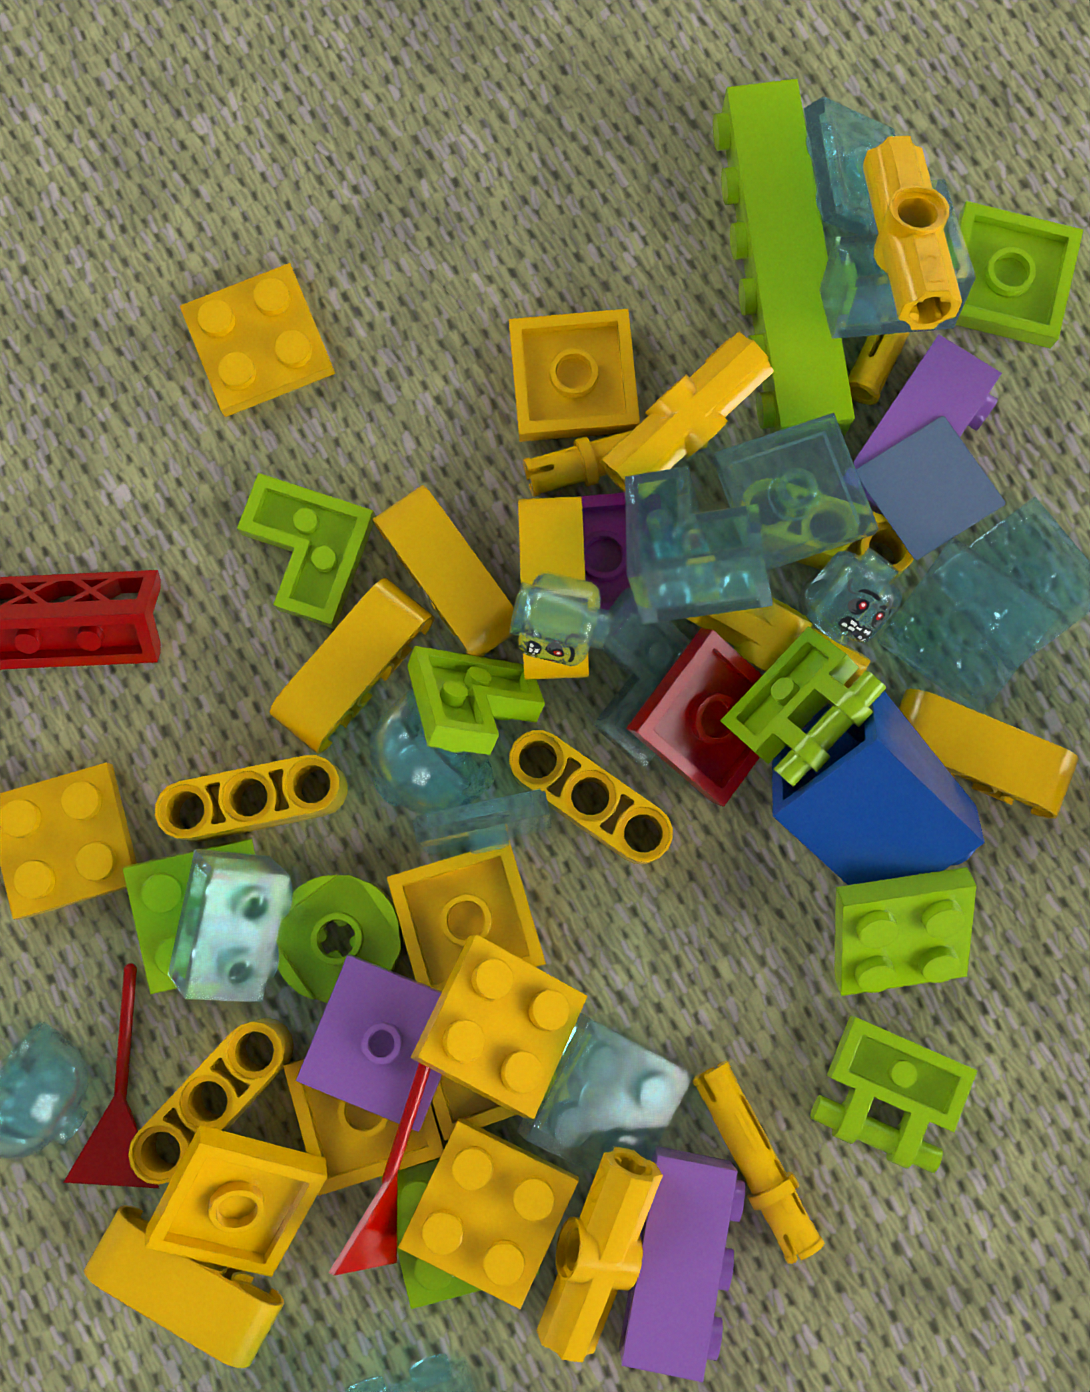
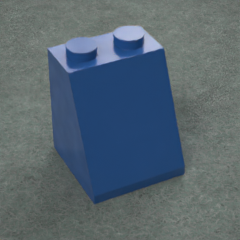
M885 691L869 706L873 712L859 728L852 724L827 751L831 758L818 772L811 768L794 787L773 769L791 749L785 746L772 760L773 817L847 885L943 871L951 865L955 866L965 862L978 847L985 843L975 803ZM828 704L818 711L801 730L807 733L832 705Z

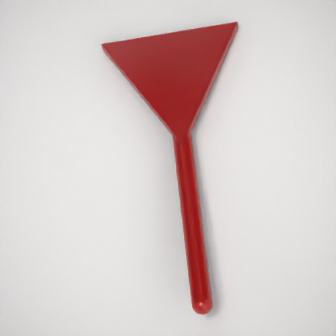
M133 963L126 964L123 973L114 1097L63 1183L160 1189L157 1184L146 1183L137 1177L130 1166L128 1155L131 1141L138 1132L127 1102L137 967Z
M421 1063L418 1064L383 1173L382 1186L328 1272L333 1276L397 1263L398 1171L431 1070Z

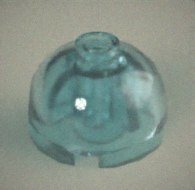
M413 688L391 705L374 726L370 737V760L376 774L373 782L378 793L393 806L401 804L404 808L414 813L426 816L452 814L471 804L494 783L493 769L488 759L479 766L469 752L454 753L441 748L427 746Z
M39 1022L23 1036L2 1061L7 1063L0 1069V1159L18 1160L35 1155L52 1140L63 1146L77 1132L88 1114V1111L79 1106L88 1089V1068L79 1049L57 1029L52 1028L45 1022Z

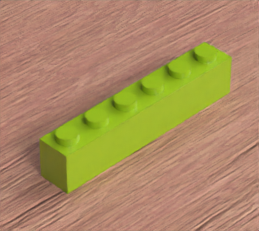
M798 78L727 87L722 112L713 115V139L716 151L726 150L728 167L722 168L721 172L722 196L725 205L734 204L737 222L730 225V247L733 259H743L746 278L739 280V304L743 316L752 315L755 334L749 335L748 338L754 340L765 352L770 366L774 370L763 381L764 392L757 393L756 410L758 423L761 429L770 428L773 446L844 438L855 420Z

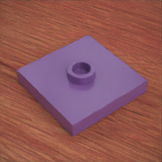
M347 955L296 1081L399 1124L419 1062L410 1057L442 991L354 955ZM432 1069L430 1070L412 1127L413 1130L418 1132L422 1127L442 1074Z

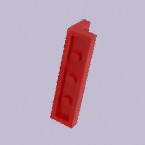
M141 570L0 577V599L14 598L0 605V670L158 663L161 653V642L153 612L161 589L159 571ZM122 593H138L137 599L110 600ZM61 596H74L65 602L49 603Z

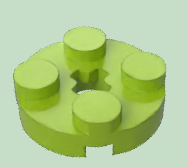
M327 875L307 881L287 897L277 916L279 920L275 928V939H273V956L276 966L291 988L300 995L313 1000L317 999L328 1003L347 955H354L394 971L403 950L402 930L391 899L375 884L351 875ZM332 921L339 927L349 924L354 930L355 935L349 940L350 946L353 949L346 956L339 950L327 953L322 946V943L329 937L325 927Z

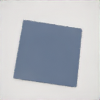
M945 416L934 420L862 465L854 472L914 560L924 557L1005 505V501Z

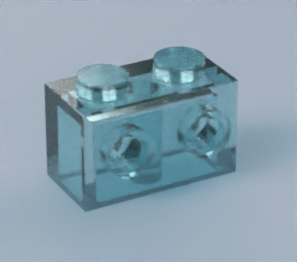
M201 849L194 850L168 975L185 999L263 1002L267 979L274 977L278 967L279 950L276 939L281 917L284 918L289 913L293 897L290 875L270 856Z

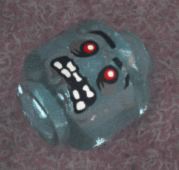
M870 548L862 556L847 550L839 551L807 588L805 598L811 609L806 616L820 631L841 645L846 646L850 640L860 643L868 642L876 635L902 602L901 591L892 582L899 571L884 557Z
M543 571L534 578L532 584L521 583L513 609L509 634L518 636L520 650L527 656L567 666H576L586 658L590 647L602 650L609 631L611 611L600 608L601 595L596 584L550 571Z

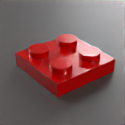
M701 628L626 729L712 803L724 807L760 757L720 720L762 675L714 630Z

